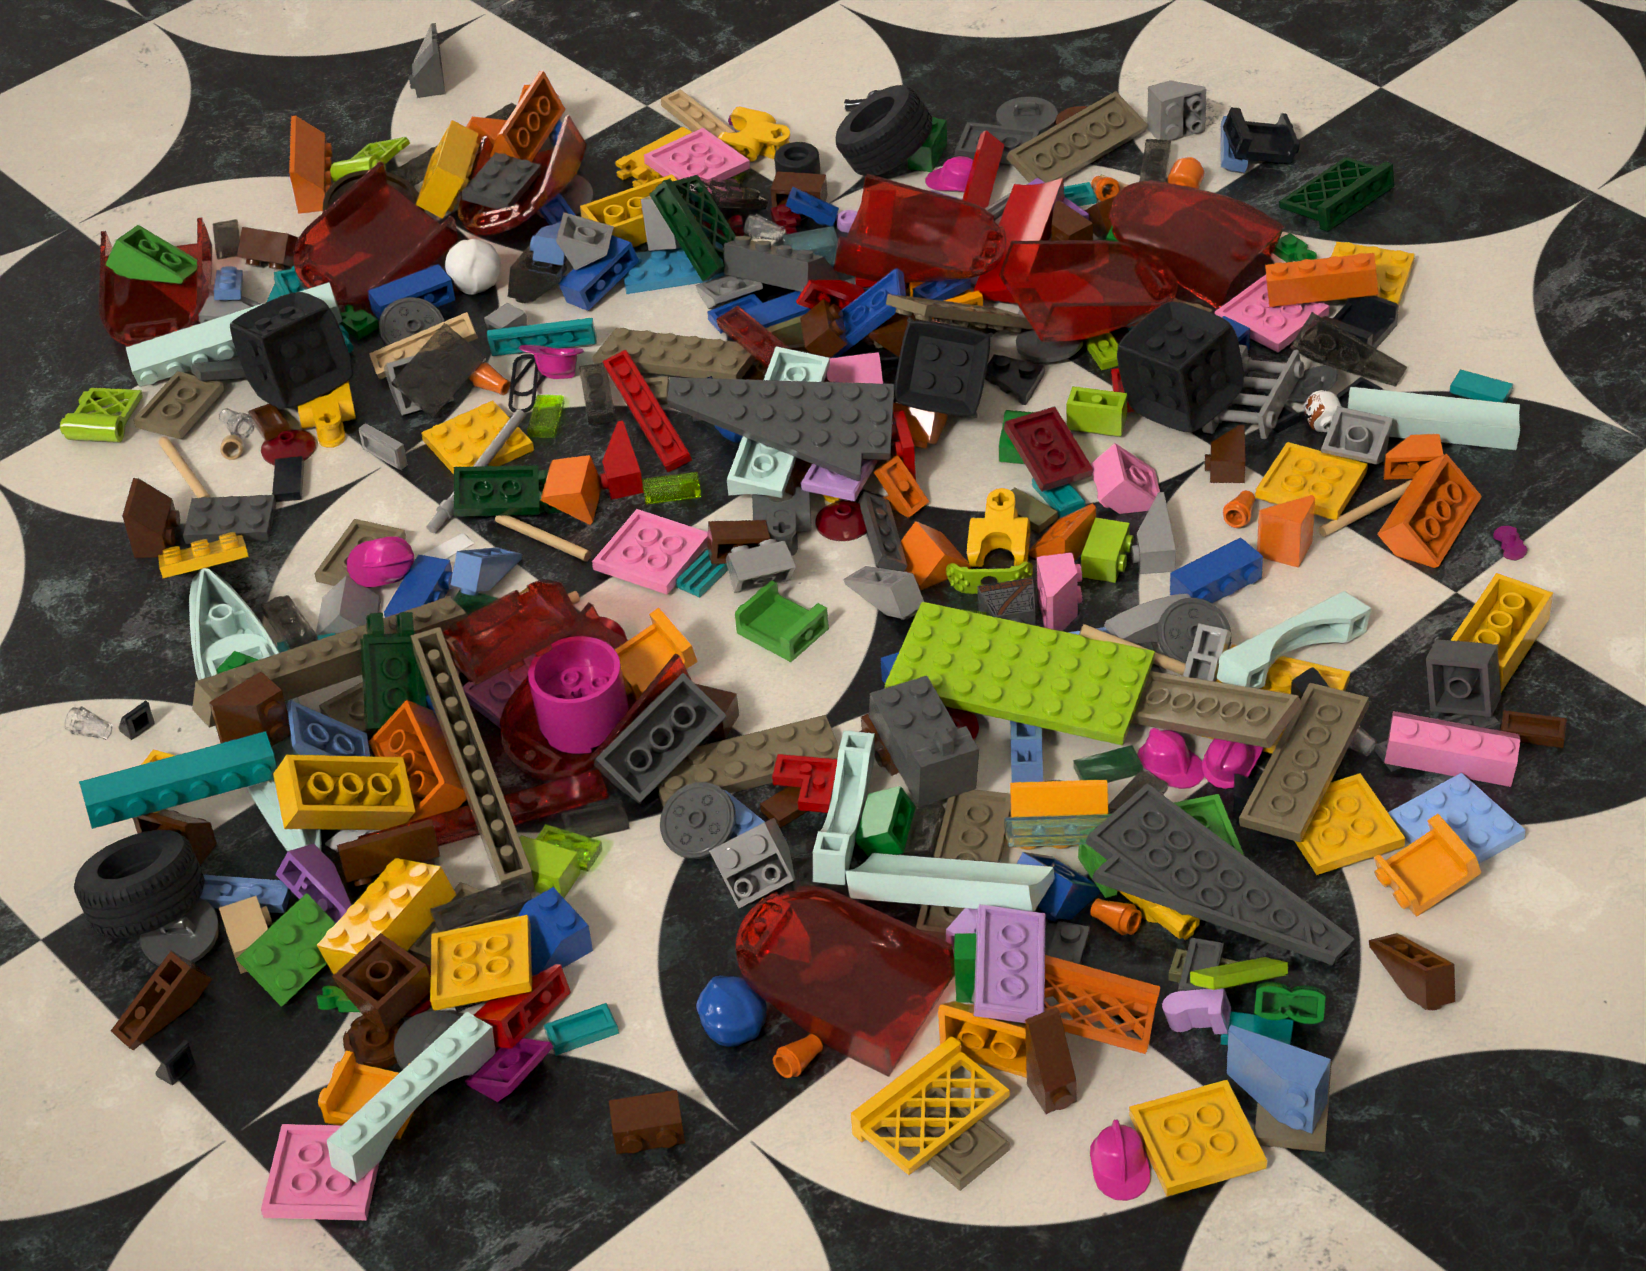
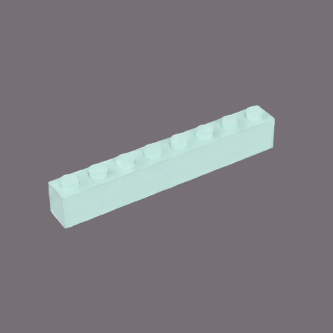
M329 282L300 291L323 300L333 312L337 322H343ZM260 305L126 347L130 367L139 387L172 377L177 371L183 373L191 371L192 363L222 361L238 356L230 332V323L240 315Z

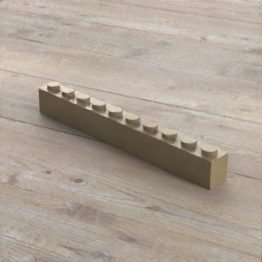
M450 596L404 611L413 613L414 633L418 634L440 627L444 639L450 637L462 639L467 613ZM392 615L383 618L384 634L397 633L396 616ZM366 624L195 682L192 710L209 728L215 726L209 702L259 672L264 673L282 689L285 701L362 675L360 639L363 638V634H367Z
M437 627L411 635L418 667L503 899L510 900L535 892L531 868L441 628Z

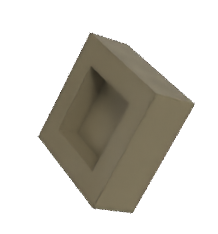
M668 376L645 378L644 380L660 405L668 404Z

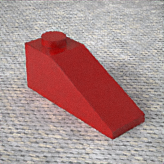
M809 280L796 303L812 309L821 300L825 299L829 304H835L842 310L865 291L862 287L843 280Z
M623 420L618 421L602 460L604 473L599 474L602 490H608L611 500L644 493L641 471Z
M556 964L533 976L531 992L491 999L474 1014L475 1017L493 1027L495 1047L512 1049L571 993L562 966Z

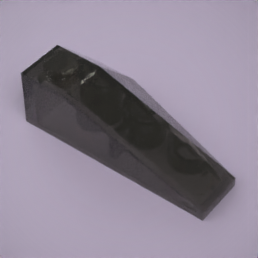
M529 245L510 267L507 297L515 298L520 303L535 301L562 281L567 274V266L565 264L562 266L534 261V251H530Z
M1311 312L1290 346V350H1299L1302 357L1313 363L1330 366L1340 371L1395 387L1407 369V366Z

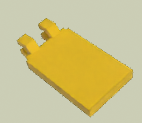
M681 127L641 149L623 156L615 161L616 166L623 169L616 172L617 177L622 180L631 176L639 179L632 182L633 187L662 178V175L644 163V154L692 133V131Z

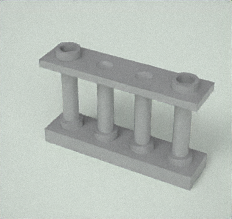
M1239 345L1244 370L1243 387L1271 390L1269 396L1239 393L1221 413L1202 427L1203 433L1213 434L1218 424L1222 423V421L1259 424L1261 439H1266L1271 429L1275 428L1277 418L1299 378L1303 377L1304 362H1301L1299 350H1293L1287 363L1252 360L1248 356L1247 346ZM1251 371L1280 374L1278 379L1246 377L1247 373L1249 374ZM1232 404L1262 407L1259 413L1227 410Z

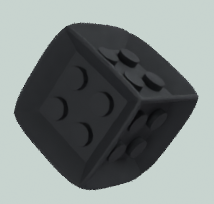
M296 292L280 296L245 312L230 323L232 340L247 380L259 398L275 407L285 409L302 405L336 389L353 377L352 361L333 312L327 303L311 294Z
M1167 302L1159 306L1134 326L1118 345V367L1124 393H1127V401L1130 407L1141 416L1178 431L1194 432L1204 427L1239 395L1244 385L1243 363L1234 328L1222 317L1181 302Z
M908 318L896 373L894 403L898 402L909 407L943 414L977 418L978 414L976 411L984 387L990 353V337L993 336V333L986 334L965 327L937 322L914 321L912 318Z

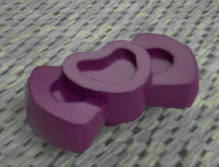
M1500 526L1494 531L1493 537L1495 540L1502 542L1501 548L1504 550V557L1517 561L1524 558L1528 550L1519 538L1520 535L1517 533V528L1512 526Z

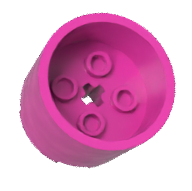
M568 637L547 645L533 658L528 670V679L539 728L548 740L549 745L567 753H591V748L605 744L608 741L613 742L628 727L630 711L618 654L609 644L593 637Z

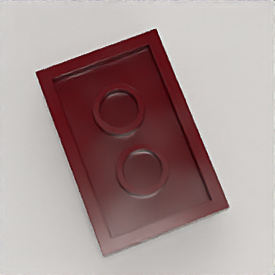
M1055 406L1005 421V432L1041 492L1092 476L1094 469Z

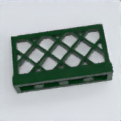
M1345 157L1279 201V208L1319 221L1320 229L1328 232L1395 186L1393 164L1384 161L1380 165L1374 166Z
M698 175L672 181L671 178L664 180L649 195L701 280L704 282L710 280L716 274L723 273L724 251L717 248L715 243L718 242L724 246L725 243L735 240L736 235ZM690 184L694 185L698 194L690 190ZM689 198L697 202V207L688 203ZM703 206L709 209L712 216L703 211ZM702 220L711 224L710 229L702 225ZM717 228L723 232L725 237L716 233Z

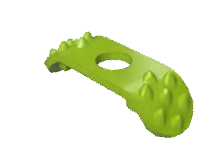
M1023 562L1019 566H1011L1006 569H968V567H959L955 563H950L946 566V575L951 586L957 591L966 594H977V586L984 585L981 580L987 576L995 577L998 580L997 583L1031 578L1033 574V565L1029 562Z

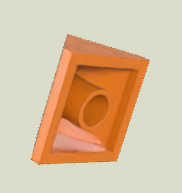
M591 455L553 460L550 464L541 496V501L589 525L593 523L602 489L600 477Z
M1310 495L1259 510L1257 552L1264 559L1299 568L1313 541L1315 497Z
M1092 503L1058 519L1029 549V556L1037 559V557L1072 553L1075 561L1082 554L1096 517L1095 505Z
M915 521L901 540L907 562L904 572L914 574L920 590L947 580L946 566L950 563L971 569L969 562L942 532Z

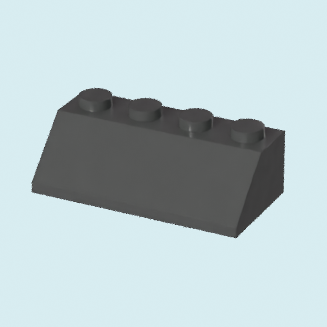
M737 236L735 240L724 244V274L800 292L803 291L809 280H839V275L825 257L814 255L811 250L796 251L792 250V246L789 245L774 246L771 245L770 241H751L748 236Z
M682 673L595 758L594 766L618 789L640 804L727 715L695 683Z

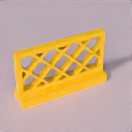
M951 1036L851 1112L852 1135L860 1142L868 1140L899 1168L910 1175L1010 1097V1090L961 1051V1043ZM960 1066H963L971 1073V1079H951V1073ZM931 1088H946V1098H926V1092ZM951 1088H971V1098H950ZM975 1088H990L995 1094L990 1098H975ZM907 1107H921V1118L901 1117V1112ZM926 1107H946V1118H925ZM950 1107H971L970 1114L966 1117L950 1118ZM881 1127H896V1137H880L875 1132ZM900 1127H921L920 1137H900ZM925 1127H945V1133L940 1137H925ZM920 1147V1153L908 1161L899 1153V1148Z

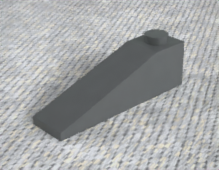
M436 23L430 25L412 64L413 74L409 75L410 88L416 90L417 98L445 94Z

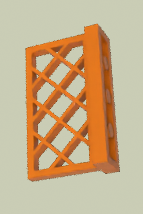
M1045 955L1044 999L1053 996L1059 1004L1050 1006L1044 1000V1012L1057 1007L1060 1013L1067 1011L1073 1019L1066 1020L1061 1018L1064 1032L1146 1054L1160 986ZM1086 1005L1092 1013L1084 1016L1077 1008ZM1119 1015L1125 1023L1117 1025L1110 1017ZM1101 1021L1106 1029L1095 1028L1091 1023ZM1134 1030L1141 1040L1128 1037L1125 1032Z

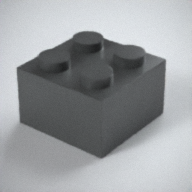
M1436 639L1426 657L1430 711L1492 717L1501 699L1498 645Z

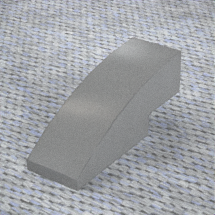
M1188 593L1171 595L1137 605L1107 620L1104 627L1111 635L1134 644L1158 642L1157 626L1163 612L1172 603L1191 597Z
M1198 623L1192 651L1188 653L1183 676L1215 682L1219 668V658L1224 651L1228 650L1232 633L1227 629Z

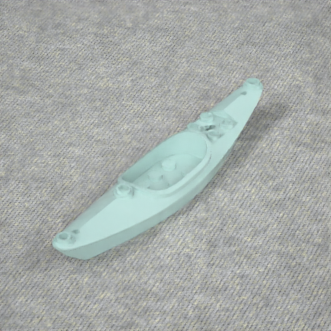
M208 568L200 569L193 577L189 595L191 645L198 680L216 675V669L234 651L258 660L280 653L261 621L233 587L214 571ZM298 697L290 699L300 704ZM291 736L272 747L277 767L286 755H298L292 747ZM274 779L246 787L269 826L287 851L315 844L321 850V829H284Z

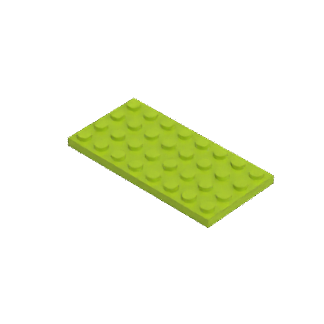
M921 602L886 680L885 688L928 676L946 707L1123 745L1155 660V651L1110 641L1089 639L1077 634Z

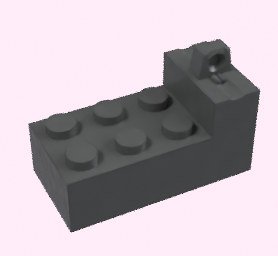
M928 676L870 693L869 718L890 753L894 764L918 807L976 789L979 747L973 740L967 726L957 729Z

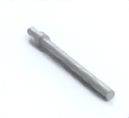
M517 409L473 467L488 466L526 417L522 410ZM454 491L447 500H443L436 509V515L426 526L431 533H436L446 519L449 520L453 516Z

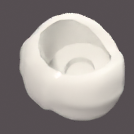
M476 238L458 242L449 250L446 256V273L452 279V284L463 293L474 295L485 292L496 284L500 274L501 262L495 248L491 244Z

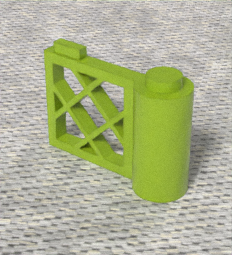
M406 136L370 143L351 159L334 162L330 169L333 182L356 171H385V164L410 144L409 139Z
M90 388L88 392L84 391L79 398L80 405L74 413H67L65 418H62L60 422L61 433L64 434L67 440L121 442L125 434V425L143 397L142 390ZM110 404H113L112 406H109V407H107V408H104V409L102 408V407L108 406V405H110ZM120 411L122 412L121 415H112Z

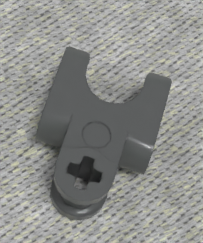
M796 487L793 498L785 502H774L766 495L752 494L753 520H766L770 539H776L777 542L785 541L791 556L795 555L798 550L797 532L812 530L810 493L803 491L801 487Z

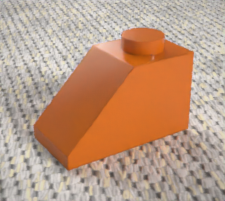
M1440 434L1410 435L1386 453L1384 480L1413 479L1421 465L1444 455Z

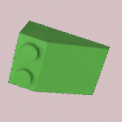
M137 225L115 241L106 266L113 269L117 275L130 279L182 284L202 269L204 263Z

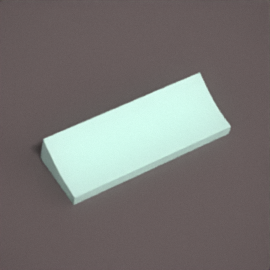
M776 346L764 380L824 382L830 360L828 357ZM743 436L727 478L728 495L757 494L782 498L797 457Z
M1350 387L1348 409L1393 418L1390 437L1407 438L1410 435L1440 434L1441 442L1509 450L1517 449L1520 433V404Z
M872 853L862 865L845 871L849 895L852 899L978 909L979 904L1032 912L1036 910L1055 879L1054 868L1048 866Z

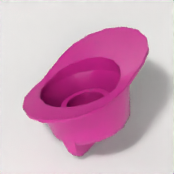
M965 156L948 159L944 162L942 168L936 169L925 178L926 185L934 190L964 192L973 159Z
M537 345L519 346L520 350L534 354L538 370L544 376L552 379L574 377L577 354L584 352L580 348H552Z
M397 536L366 541L358 544L350 552L347 559V571L354 582L364 587H377L403 580L414 562V553L411 546L404 539Z
M1156 728L1150 730L1146 743L1137 753L1139 764L1170 787L1185 789L1198 785L1204 779L1202 761L1187 748L1184 738L1178 732L1172 730L1160 731Z
M1214 738L1203 758V774L1207 781L1215 787L1223 789L1234 788V774H1240L1248 778L1262 753L1263 747Z
M1118 1119L1113 1120L1112 1125L1103 1129L1090 1145L1093 1176L1098 1189L1104 1195L1114 1200L1127 1201L1139 1197L1146 1191L1150 1183V1168L1147 1153L1139 1134L1131 1127L1120 1125Z

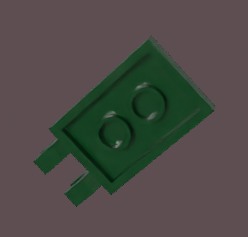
M538 465L454 467V516L539 515V513H544V511L548 514L562 513V511L541 501L549 470L539 471Z
M401 612L395 615L397 633L384 634L383 613H370V615L366 616L367 634H363V638L360 639L365 730L380 729L406 700L427 708L425 683L414 655L411 635L417 634L414 633L412 612Z

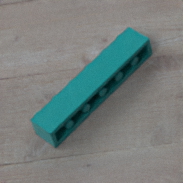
M265 731L79 781L91 828L94 829L273 780V773L277 766Z

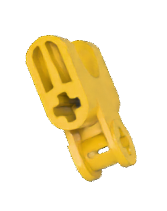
M739 106L733 110L730 118L734 128L740 132H722L717 137L749 159L750 162H753L759 155L774 159L776 148L778 150L781 146L790 143L788 140L791 135L789 128L785 125L776 124L775 118L769 113Z
M349 380L337 387L331 394L319 396L297 406L302 429L316 427L319 444L327 448L341 445L345 441L343 422L356 419Z
M1005 488L995 489L987 496L985 518L970 519L967 543V557L970 567H982L985 556L991 550L998 548L1007 549L1013 554L1014 566L1028 562L1029 517H1018L1017 509L1015 508V495L1012 491Z

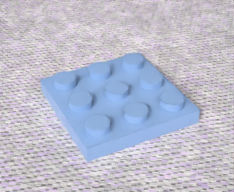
M1463 773L1450 778L1388 812L1410 844L1430 831L1427 820L1439 814L1475 854L1478 864L1525 839L1526 830Z

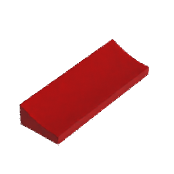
M1063 178L1041 184L1013 185L974 288V292L979 290L984 300L1026 304L1030 291H1010L1006 284H1029L1024 276L1037 275L1052 233L1055 202L1058 200L1063 202L1065 198Z

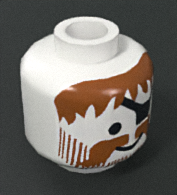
M1323 390L1316 391L1305 402L1304 412L1313 430L1328 432L1337 406L1342 407L1336 394Z

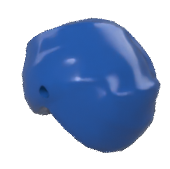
M713 977L700 993L696 1003V1009L706 1034L722 1046L735 1047L756 1039L766 1021L767 1004L762 990L755 983L743 977Z

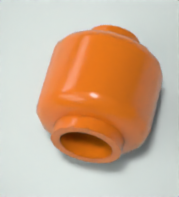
M1186 157L1178 159L1168 175L1167 182L1175 194L1180 196L1193 195L1198 191L1205 172L1201 163L1195 158Z

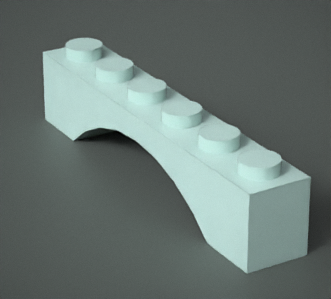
M1345 591L1329 597L1316 606L1310 607L1306 611L1288 618L1273 628H1269L1265 632L1247 639L1230 650L1224 651L1219 658L1217 679L1226 684L1260 689L1265 686L1266 676L1271 665L1285 653L1302 646L1317 643H1347L1366 633L1371 608Z
M843 731L828 814L823 828L818 831L813 849V882L837 885L846 884L845 871L849 870L856 842L855 838L874 766L875 733Z
M469 1012L461 1016L327 1139L331 1167L358 1183L381 1161L400 1127L429 1095L453 1079L465 1075H473L496 1054L493 1027Z

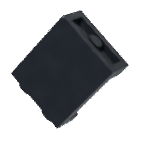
M1230 108L1223 125V130L1235 159L1292 163L1295 154L1299 151L1300 141L1297 139L1293 125L1286 113H1281L1276 124L1245 121L1240 108Z
M1374 295L1347 298V303L1333 319L1323 316L1319 321L1318 343L1367 360L1397 326L1399 305Z

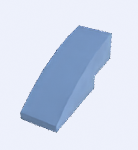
M1010 721L1012 783L1043 782L1042 728Z

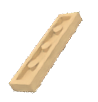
M681 89L661 98V106L693 132L704 128L716 137L722 132L735 133Z
M466 312L371 352L369 355L378 378L383 379L386 377L384 371L386 363L438 349L439 354H442L478 337L471 318Z

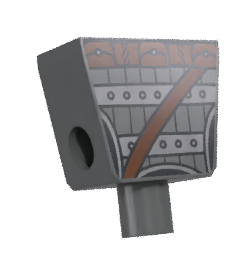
M1032 577L977 586L980 614L1035 626V599Z

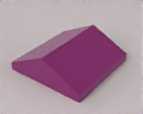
M522 1038L512 1049L497 1047L495 1049L496 1054L473 1075H470L465 1082L469 1087L498 1102L509 1095L551 1051L553 1045L547 1041Z

